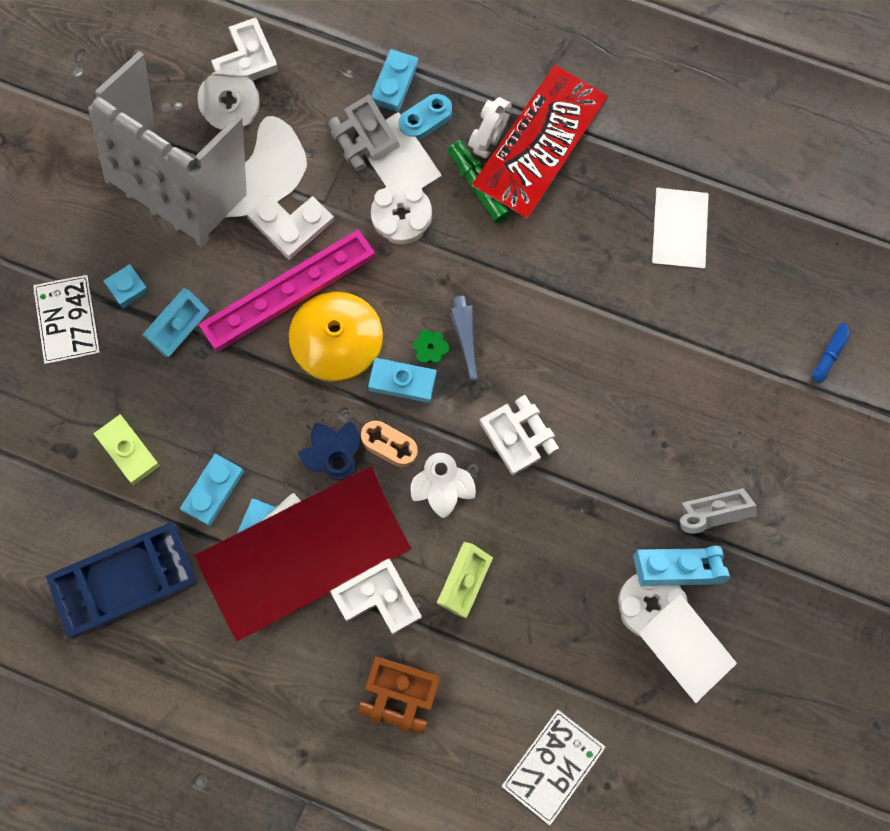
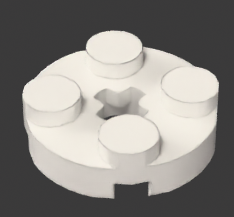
M220 69L213 72L201 84L198 91L199 110L215 128L222 130L237 115L243 118L244 128L249 126L257 115L260 103L259 94L253 81L243 73L233 69ZM227 92H232V96L237 98L236 104H232L231 109H227L226 104L221 103V97H226Z
M500 97L493 102L489 100L486 102L481 112V118L484 120L479 130L475 129L468 143V146L473 148L474 154L484 159L489 157L491 152L487 151V148L490 144L497 145L509 118V114L505 113V108H511V102Z
M396 183L380 189L376 192L371 206L373 226L379 235L381 234L394 244L415 242L423 236L422 233L431 224L432 208L430 200L422 191V188L416 184ZM398 208L410 211L403 220H400L399 216L393 215V213Z
M635 574L625 582L619 592L618 605L621 619L630 631L640 636L638 632L673 599L681 594L687 601V596L680 585L640 586L638 576ZM655 596L660 606L659 611L654 609L648 612L645 609L647 603L643 601L644 597L652 598Z

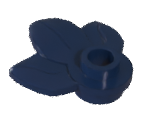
M351 421L346 423L338 433L326 425L315 423L311 432L312 447L305 448L298 453L301 462L309 470L325 472L327 476L335 480L349 477L355 468L353 456L360 448L361 439L359 431ZM336 460H343L345 466L342 469H335L333 463Z

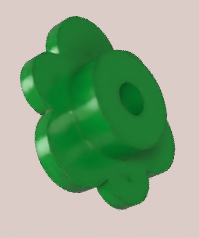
M423 330L419 333L418 340L413 343V349L417 351L416 357L419 362L428 363L431 360L433 363H439L441 356L449 352V344L443 340L442 333H432L429 330Z

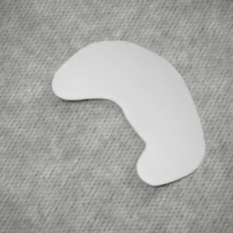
M270 116L263 119L260 123L254 152L250 159L245 162L247 195L226 217L247 215L250 210L268 195L278 202L291 193L299 184L307 167L306 154L292 127L283 120Z

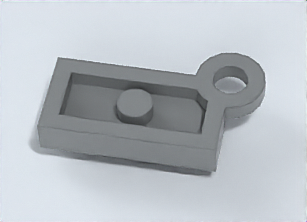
M744 488L683 502V516L680 519V527L687 533H700L713 526L739 522L743 519L757 516V506Z

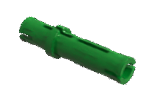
M463 140L452 143L448 147L447 153L460 169L459 175L463 180L468 181L494 223L497 224L504 221L511 213L506 205L471 185L480 173L482 164L479 160L473 158Z

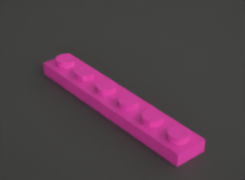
M358 229L198 325L215 352L218 353L373 260L375 252Z

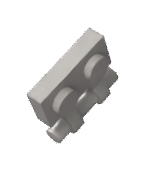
M370 94L344 109L349 118L345 122L341 123L338 117H333L328 121V125L332 130V138L336 143H340L344 150V158L348 164L353 165L357 172L362 171L366 167L362 159L364 154L369 152L373 160L376 161L400 146ZM357 131L361 141L353 144L350 135Z

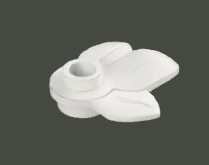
M446 453L431 455L425 462L424 471L413 478L410 489L413 501H421L428 498L432 509L442 518H446L453 511L458 497L474 499L476 493L471 475L467 471L457 468L455 460ZM438 463L446 465L447 470L445 474H436L435 466Z

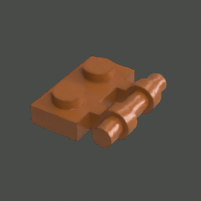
M375 656L365 691L378 695L375 704L362 700L358 714L369 717L370 722L380 724L382 721L400 727L399 731L408 734L410 730L424 734L427 721L414 716L417 707L431 711L441 676ZM391 698L407 703L405 713L385 708L387 699Z

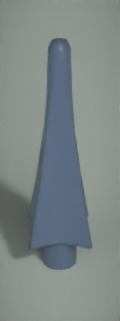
M457 296L453 298L454 308H451L452 313H450L465 356L469 377L474 381L477 379L473 347L472 305H466L465 296Z

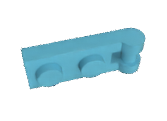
M710 546L705 549L637 550L633 555L640 586L722 584L730 580L728 568L724 567L722 563L724 554L721 546ZM703 564H709L711 570H704Z

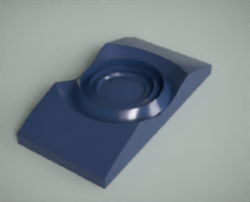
M173 521L46 575L69 639L112 625L129 614L164 602L198 584Z

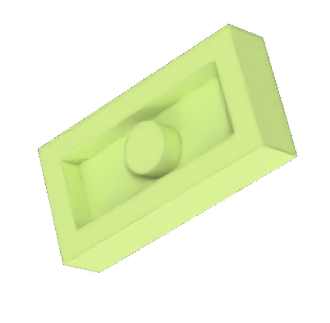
M121 414L94 433L133 486L160 467Z
M463 542L437 603L457 616L467 618L493 557L474 544Z

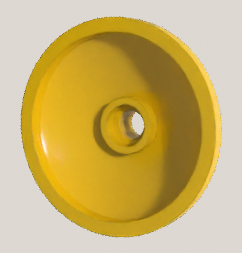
M328 292L311 298L298 309L289 329V345L298 365L311 376L329 382L347 381L366 372L373 365L374 359L378 358L383 343L382 326L375 310L360 297L345 292ZM332 325H338L340 327L339 331L337 332H331L329 331V328Z

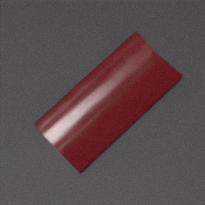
M370 466L195 554L194 557L236 642L330 593L331 590L387 559L392 560L412 548L385 498L373 467Z

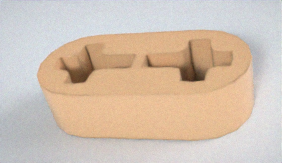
M370 421L362 428L361 441L368 451L400 468H407L416 461L418 456L417 445L410 437L380 421ZM377 430H380L381 438L387 441V443L385 444L380 440L370 443L368 433H375ZM392 444L400 449L405 445L409 446L411 456L404 455L402 459L398 458V451L391 447Z

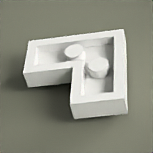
M257 18L230 26V34L238 51L211 60L215 71L233 69L243 73L251 80L278 71L277 63Z
M270 195L247 213L248 220L289 260L334 222V216L313 196L291 215Z
M390 559L381 562L330 591L346 622L377 606L392 635L422 619L420 612Z

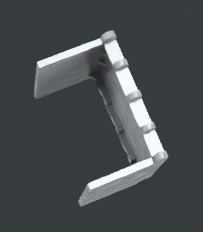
M138 51L95 91L96 99L88 107L105 183L109 186L115 185L126 193L127 198L132 201L136 199L148 207L151 214L156 217L160 215L172 223L176 231L179 233L185 232L196 240L197 245L204 247L209 239L208 234L247 195L243 118L237 115L195 156V159L176 147L172 148L169 142L156 134L145 57L143 53Z

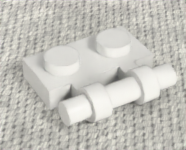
M526 395L515 401L520 409L519 412L514 414L509 405L506 404L484 416L479 421L512 476L540 461L541 456L536 450L537 447L543 446L548 455L559 450V447L553 440L555 435L550 428L546 429L538 416L540 413L535 404L531 405ZM528 422L535 433L533 437L529 438L521 426L522 423Z

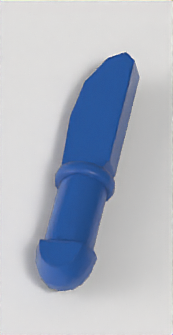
M844 322L837 328L826 351L823 352V357L816 369H813L812 378L815 382L821 383L826 380L830 368L837 361V357L848 341L850 332Z

